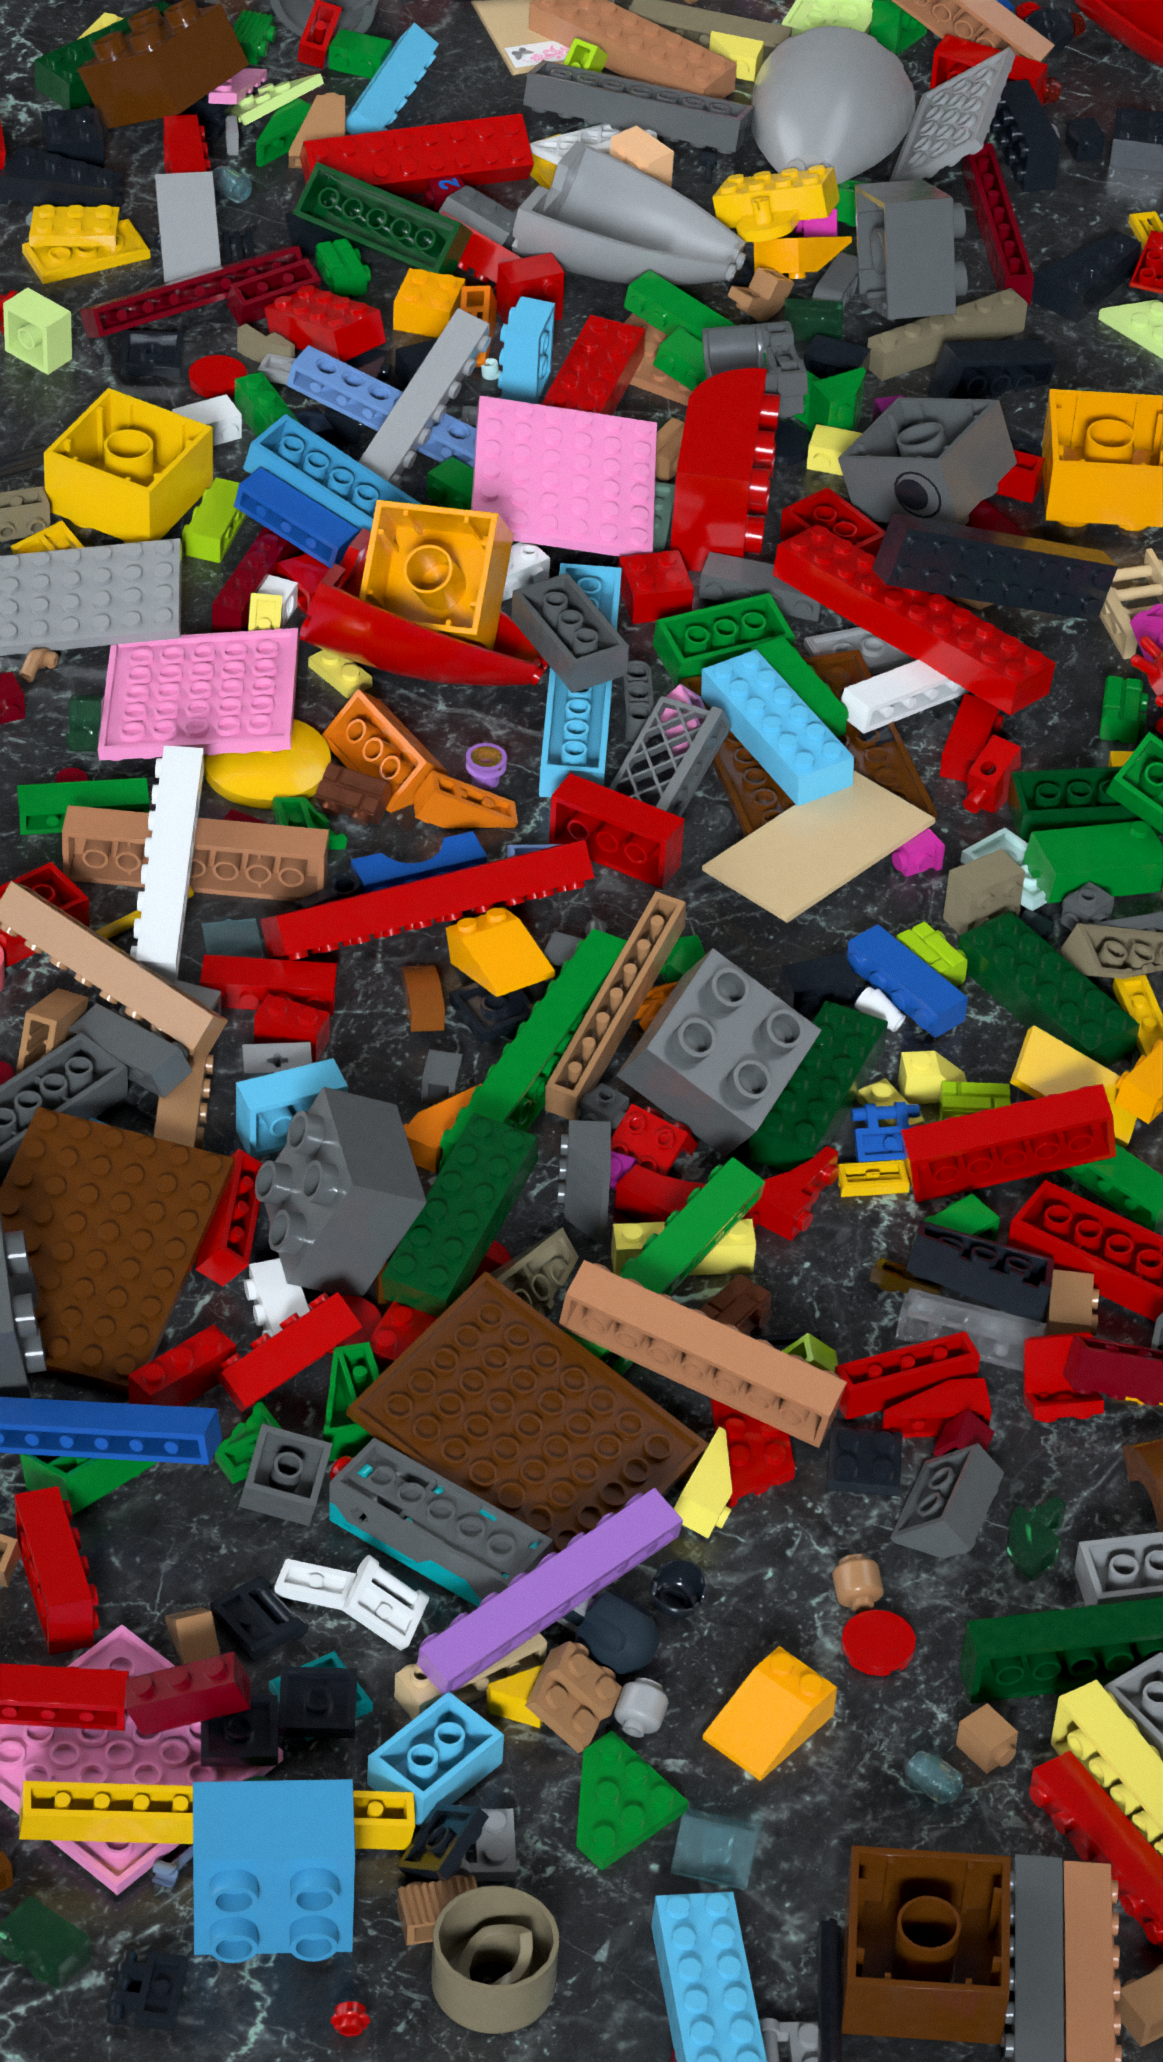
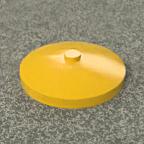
M293 719L291 749L278 752L255 751L245 754H204V775L209 785L225 799L250 808L272 809L273 797H305L307 800L313 797L320 781L323 779L328 763H331V753L326 740L317 730L304 722Z

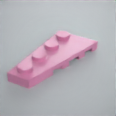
M242 69L209 93V103L237 105L246 97L247 93L253 92V87L258 88L261 82L267 81V69Z

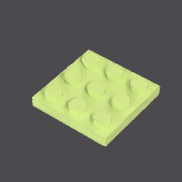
M796 0L781 25L792 27V37L807 32L808 29L824 26L846 27L868 34L872 22L873 0Z

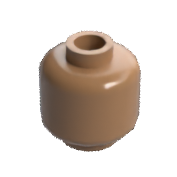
M853 1554L840 1559L839 1565L832 1572L838 1603L844 1607L852 1608L854 1612H864L872 1609L874 1603L884 1594L879 1566L864 1554Z

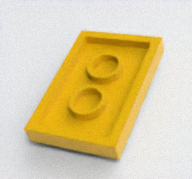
M52 205L34 206L29 232V245L116 247L120 208L109 205L97 207H82L81 205H71L69 207H54Z

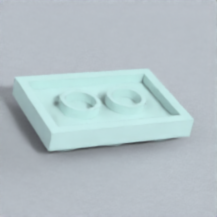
M1007 828L997 831L962 851L960 861L966 864L999 849H1003L1025 871L1021 905L1033 911L1047 903L1045 900L1046 894L1044 891L1039 890L1036 885L1037 880L1032 878L1027 869V864L1023 863L1028 843Z

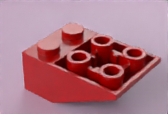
M1151 230L1130 281V287L1163 294V232Z

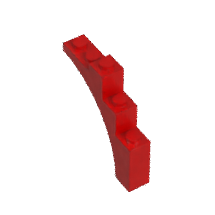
M826 1146L811 1160L793 1170L765 1179L761 1199L742 1219H752L754 1229L759 1224L792 1241L800 1231L804 1232L810 1226L813 1220L811 1207L818 1199L822 1189L826 1185H832L839 1173V1167H837L838 1151ZM636 1164L616 1184L615 1208L642 1223L666 1222L675 1210L679 1212L683 1210L687 1205L686 1201L695 1188L700 1187L702 1189L706 1184L687 1182L660 1175Z

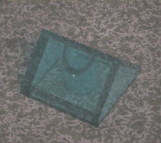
M688 1808L682 1814L671 1873L747 1890L764 1825Z

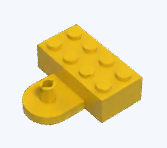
M815 165L804 171H798L797 168H788L778 174L762 171L751 177H744L743 174L731 175L727 177L712 197L716 219L728 228H736L737 235L745 242L773 240L792 232L801 220L828 218L840 201L834 167L825 168V165Z

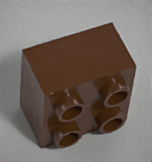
M183 0L167 8L163 12L164 17L161 16L157 7H151L133 15L127 20L132 32L126 36L123 35L122 31H116L96 40L91 45L96 56L77 70L106 129L163 118V116L178 115L249 65L221 4L198 9L194 0Z
M852 1845L845 1902L842 2034L1001 2045L1010 1984L1011 1856Z

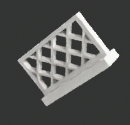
M603 123L529 143L532 154L558 165V162L577 141L610 155L611 137L625 130H615L610 127V124ZM650 129L645 130L648 134L657 139L656 132Z

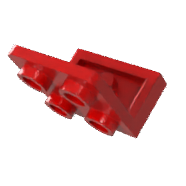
M631 1104L611 1138V1151L633 1157L638 1161L637 1165L667 1176L679 1153L682 1151L692 1156L698 1147V1143L691 1136L693 1131L677 1121L671 1124L663 1120L664 1116L650 1107H646L644 1110Z
M1090 1332L1037 1336L1025 1339L1023 1343V1404L1034 1420L1049 1423L1063 1417L1088 1419L1094 1414H1104V1400L1099 1392L1093 1391L1091 1395L1078 1393L1072 1389L1063 1376L1073 1336L1094 1338Z

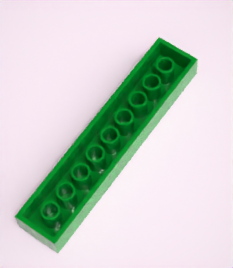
M593 928L585 940L581 939L572 959H567L564 962L560 976L556 981L552 980L549 983L543 1000H538L535 1003L528 1021H523L520 1024L514 1041L512 1043L508 1042L505 1045L497 1065H491L482 1086L478 1085L474 1089L470 1103L466 1108L462 1107L459 1110L451 1130L446 1129L440 1141L443 1157L439 1165V1172L473 1113L525 1132L529 1130L545 1107L546 1084L627 940Z

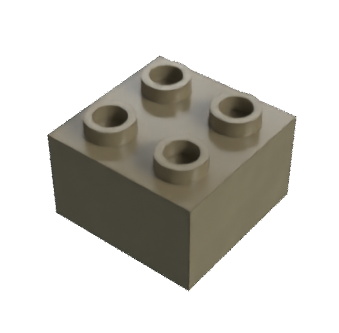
M1003 849L949 870L943 919L961 935L1008 910L1019 917L1025 871Z

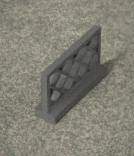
M661 696L609 789L619 792L620 789L632 784L635 794L629 797L639 801L659 793L661 798L656 807L681 817L732 727L724 710L714 706L707 710ZM666 708L678 712V717L664 723L661 722L660 718ZM697 717L705 719L701 727L691 731L688 730L686 722ZM682 724L685 733L668 740L665 731ZM661 733L664 742L647 749L646 743L648 739ZM688 741L690 747L687 752L674 757L671 748ZM668 750L671 759L653 766L651 756ZM647 759L650 768L632 774L631 769L634 764ZM674 767L675 773L673 777L660 783L657 774ZM653 776L656 785L639 792L636 782Z

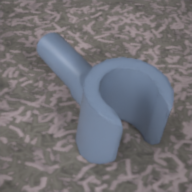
M193 1846L186 1849L172 1863L158 1859L153 1867V1872L156 1874L152 1882L165 1887H173L177 1881L179 1870L193 1857Z

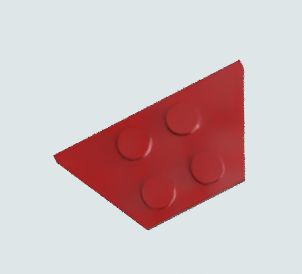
M710 1398L714 1434L719 1427L726 1430L732 1495L726 1504L727 1507L736 1506L738 1499L753 1492L757 1496L768 1491L771 1486L781 1485L794 1479L795 1465L789 1434Z

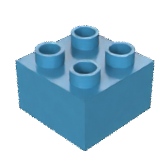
M353 1779L193 1782L194 1955H212L222 1962L240 1963L253 1958L256 1954L292 1953L298 1959L314 1962L328 1959L336 1952H352L355 1878Z

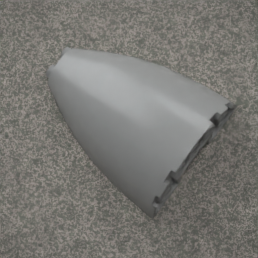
M824 26L811 28L807 32L784 40L762 64L754 84L751 106H754L751 131L757 146L778 173L788 168H797L798 171H804L815 165H825V168L834 167L838 185L881 162L895 150L907 134L916 113L913 84L910 82L904 70V65L892 50L889 51L878 43L876 38L864 32L846 27Z
M577 141L558 162L551 188L548 190L538 185L518 208L512 237H515L512 251L522 258L552 252L562 269L566 272L615 283L631 284L648 270H651L673 285H691L719 281L731 282L736 270L742 268L746 259V254L742 253L746 242L696 203L661 181L580 141Z

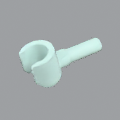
M487 358L486 366L481 365L482 377L484 379H499L501 371L496 359Z

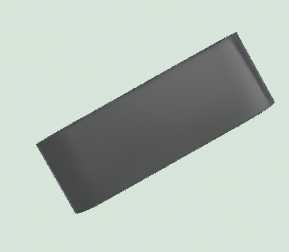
M840 252L815 287L812 296V307L838 315L844 311L858 290L857 256L845 252Z
M638 660L628 662L627 675L622 677L621 695L624 735L632 743H635L654 709L651 668L647 663Z

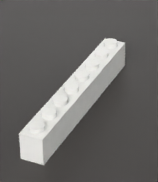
M164 745L163 757L156 759L155 778H160L159 785L153 784L152 804H156L155 811H149L148 830L153 831L152 838L146 837L145 857H149L148 864H142L141 884H145V891H139L137 910L142 911L141 919L135 918L134 938L138 939L137 946H131L130 955L168 981L177 982L204 774L203 748Z

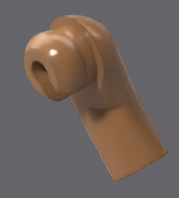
M47 648L31 650L27 654L19 672V678L26 682H33L38 669L45 667L53 669L57 666L58 654L50 652Z

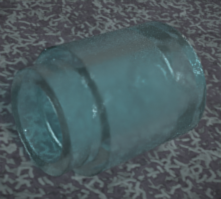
M221 165L214 169L212 173L215 191L234 203H240L250 196L252 182L248 177L230 166Z
M919 1751L912 1757L906 1767L905 1775L910 1778V1783L939 1805L947 1801L949 1803L955 1801L962 1792V1773L933 1752Z

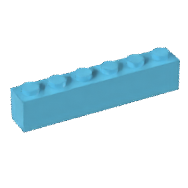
M415 22L397 40L346 116L345 130L351 135L387 131L386 127L398 116L396 112L407 102L406 98L417 87L415 83L427 72L426 68L436 58V55L433 53L439 43Z

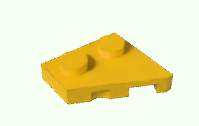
M62 520L11 545L13 555L85 548Z

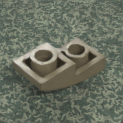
M248 324L237 328V352L259 363L263 361L268 353L295 358V345L276 332L265 336Z

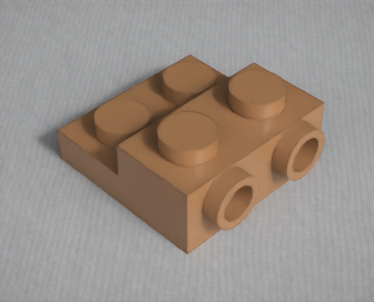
M568 1641L550 1650L525 1706L579 1753L590 1745L600 1720L611 1715L622 1687L614 1681L616 1676L611 1669L598 1666L588 1657L589 1651L584 1645Z

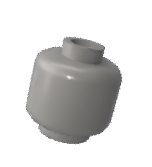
M636 1678L634 1682L626 1683L623 1686L614 1716L617 1722L623 1726L622 1730L626 1734L633 1737H643L644 1734H651L660 1729L669 1700L659 1683L647 1678Z

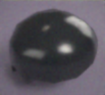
M680 1558L662 1563L654 1575L649 1588L650 1601L655 1609L666 1617L680 1620L694 1615L702 1606L709 1588L704 1571L692 1561Z

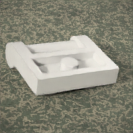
M368 1555L357 1569L358 1575L342 1611L401 1651L409 1646L428 1604L429 1596L421 1590L414 1591L381 1568L378 1560ZM372 1580H374L375 1582L383 1586L385 1589L396 1595L398 1598L406 1602L407 1606L398 1601L397 1599H395L393 1596H391L384 1590H382L374 1583H372Z

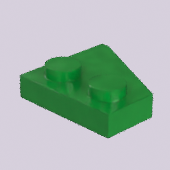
M273 797L271 808L277 825L329 830V850L346 848L347 837L343 833L336 835L329 828L330 821L323 814L317 812L305 797Z
M262 1401L256 1403L253 1407V1414L245 1423L240 1421L232 1430V1435L225 1439L215 1452L216 1463L232 1484L247 1477L261 1425L265 1424L282 1429Z

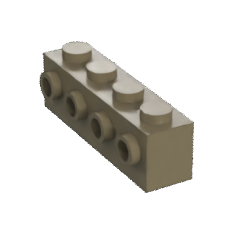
M43 486L0 493L1 542L29 537L51 526L50 504Z

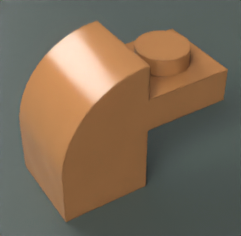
M758 267L748 288L731 286L727 296L737 302L735 305L737 308L762 322L772 318L782 308L795 282L775 269Z

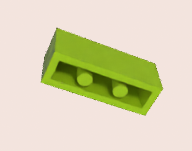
M216 477L210 489H205L201 505L195 507L192 521L189 525L186 524L182 532V542L185 543V556L221 563L246 517L245 513L234 507L239 482Z

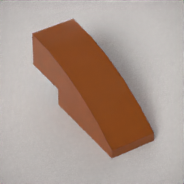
M435 965L402 967L406 1011L411 1032L444 1030L445 1007L440 979Z

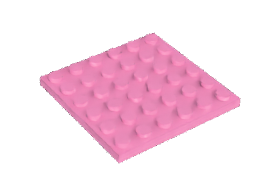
M479 396L471 510L498 513L514 534L513 541L619 557L653 553L657 422Z
M298 628L181 635V638L111 645L98 744L99 761L163 757L164 745L203 748V752L206 755H217L220 753L245 754L255 751L278 752L291 749L299 652Z
M122 1624L69 1665L78 1668L129 1671V1678L175 1667V1665ZM128 1712L125 1731L0 1724V1800L18 1815L23 1781L193 1786V1782L243 1781L248 1777L264 1776L275 1767H201V1722L142 1736ZM278 1747L279 1764L283 1761V1750ZM50 1840L116 1895L120 1894L152 1868L158 1859H163L180 1845L169 1843Z

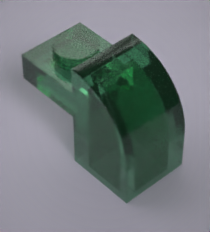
M71 696L69 700V727L66 732V744L69 745V751L98 752L104 696Z
M1057 1496L1045 1504H1038L1030 1513L1023 1507L1018 1506L1010 1518L1006 1553L1010 1562L1031 1581L1038 1579L1059 1562L1062 1539L1055 1533L1063 1526L1066 1503Z

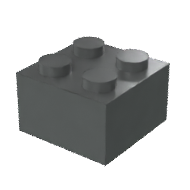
M262 1424L238 1507L310 1526L332 1443Z

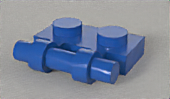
M902 1101L894 1102L892 1106H876L875 1103L864 1104L863 1107L851 1108V1121H864L866 1124V1128H859L853 1131L856 1163L904 1160L905 1162L901 1130L915 1126L909 1125L908 1118L920 1117L919 1104L906 1105V1102ZM894 1119L896 1126L879 1127L878 1120Z

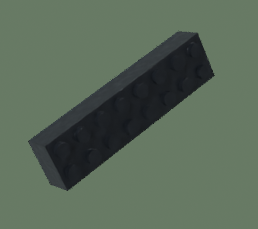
M893 513L872 567V570L882 581L890 586L1091 621L1098 620L1118 569V565L1101 550Z

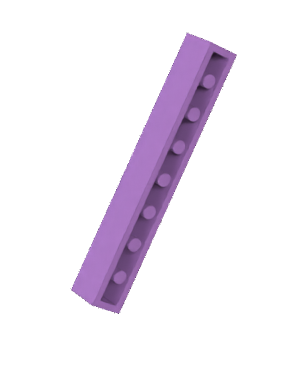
M653 1488L645 1495L642 1493L636 1494L626 1503L623 1510L617 1514L613 1512L608 1513L597 1523L595 1529L587 1534L581 1532L573 1537L568 1543L567 1548L558 1554L552 1552L545 1556L538 1564V1568L529 1574L522 1572L510 1582L509 1587L500 1594L497 1592L489 1594L482 1600L478 1609L470 1614L467 1612L460 1614L451 1622L450 1628L441 1634L435 1632L425 1638L419 1646L417 1665L442 1695H445L448 1691L453 1693L678 1538L683 1519L656 1488Z

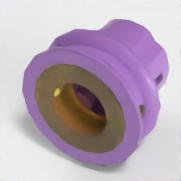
M480 743L470 747L466 752V770L471 775L472 784L483 790L497 787L500 776L506 771L507 754L504 749L492 743Z

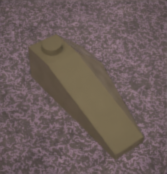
M1077 923L1060 949V952L1084 976L1125 979L1163 970V932Z
M561 1227L489 1274L544 1316L555 1304L553 1298L558 1288L565 1285L579 1257L563 1227Z

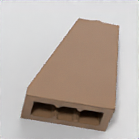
M325 93L324 95L316 96L289 149L288 168H302L299 155L304 141L345 136V95Z
M57 988L26 1011L16 1074H19L73 1038L68 1029L86 1013L89 997Z

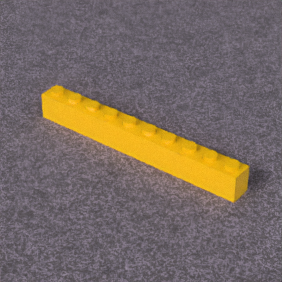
M23 1781L19 1804V1839L193 1844V1786ZM353 1791L355 1849L407 1850L411 1844L415 1829L414 1792Z

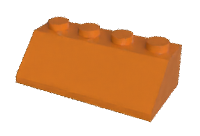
M360 689L354 693L322 734L329 749L348 769L389 782L393 795L386 810L390 813L414 804L413 795L432 770L446 776L449 773L381 700Z

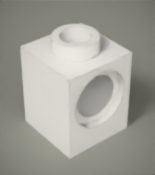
M269 575L257 593L282 596L280 628H284L298 606V583Z

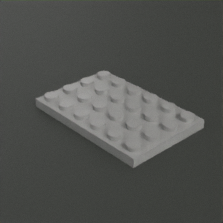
M1010 47L922 95L889 182L916 180L925 177L929 179L945 166L952 167L962 157L968 154L974 155L983 148L986 135L990 130L991 121L995 116L997 105L1001 100L1002 91L1007 84L1006 81L1016 56Z
M180 538L0 556V656L24 654L41 648L55 651L181 638L182 545Z

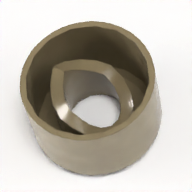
M504 1886L475 1888L451 1900L440 1912L433 1931L431 1984L435 1999L444 2013L465 2028L488 2034L513 2032L536 2021L548 2008L556 1988L559 1932L550 1911L532 1895ZM497 1962L512 1968L511 1972L489 1985L470 1979V1971L483 1963Z

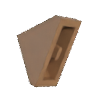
M198 1607L165 1615V1622L181 1665L220 1655L212 1611Z

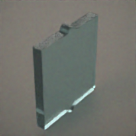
M256 918L242 920L226 919L222 922L202 923L207 955L264 958Z

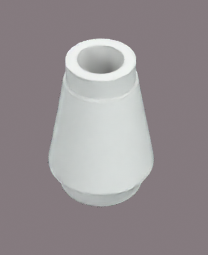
M872 987L866 988L855 1003V1009L859 1012L887 1020V1029L896 1032L901 1027L906 1017L879 988L876 990Z

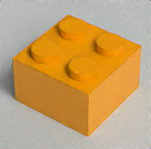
M409 268L394 300L393 330L439 338L456 310L461 306L462 286H465V279L449 274L443 275L423 269Z

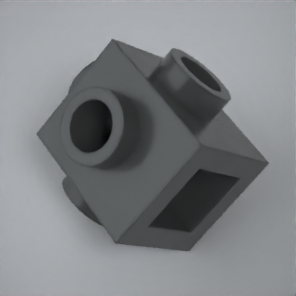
M1089 881L1080 889L1069 893L1062 902L1061 924L1070 931H1073L1077 923L1090 924L1111 920L1114 897Z
M601 1083L596 1089L586 1093L582 1098L579 1106L581 1110L580 1121L611 1122L612 1138L629 1109V1097Z

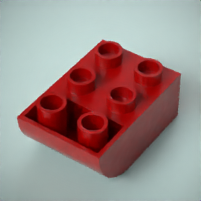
M744 368L719 373L700 383L689 396L676 471L670 551L679 550L687 571L702 572L709 552L744 558L745 552L758 554L762 552L765 517L751 516V514L767 516L771 484L769 478L773 476L776 452L775 432L772 431H777L781 395L765 393L767 369Z

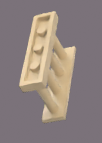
M1152 548L1146 549L1144 565L1117 569L1113 582L1145 577L1149 585L1116 590V588L1111 586L1099 615L1123 659H1130L1135 655L1138 644L1130 621L1136 614L1144 610L1148 611L1154 605L1127 609L1123 607L1121 602L1156 596L1160 605L1163 604V562L1161 559L1158 560Z

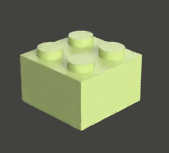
M30 288L24 289L3 303L5 351L47 375L72 359L71 311Z

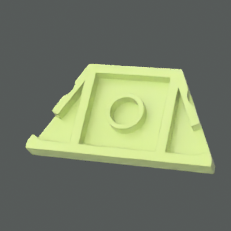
M318 73L290 82L285 81L275 86L273 83L266 84L257 89L258 94L254 96L253 94L246 95L242 101L231 107V116H237V122L247 125L324 84L322 76Z
M1144 301L1106 307L1099 310V320L1163 359V303L1161 301Z

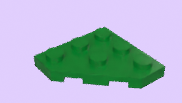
M610 1731L583 1750L576 1847L602 1871L687 1812L689 1801L613 1731Z

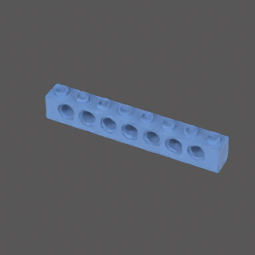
M310 345L292 363L287 382L288 387L376 431H379L403 394L402 391ZM445 413L439 423L435 421L431 427L432 433L428 442L424 446L420 444L417 451L440 463H443L450 457H454L474 469L476 428Z

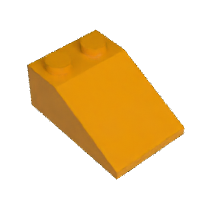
M852 236L782 238L753 242L754 274L758 267L775 269L781 274L788 273L789 279L806 278V272H818L852 242Z
M492 908L484 915L475 918H464L459 920L457 924L446 927L451 964L496 997L555 977V970L521 920L505 908Z
M779 1646L753 1669L705 1731L703 1740L761 1781L834 1716L837 1687Z

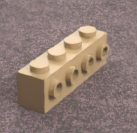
M538 1633L452 1694L464 1704H468L486 1695L489 1683L544 1664L546 1661L547 1641ZM417 1663L409 1664L395 1673L394 1697L412 1720L443 1696L419 1668Z

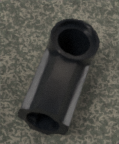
M351 873L336 874L330 880V886L296 901V910L359 895V880Z

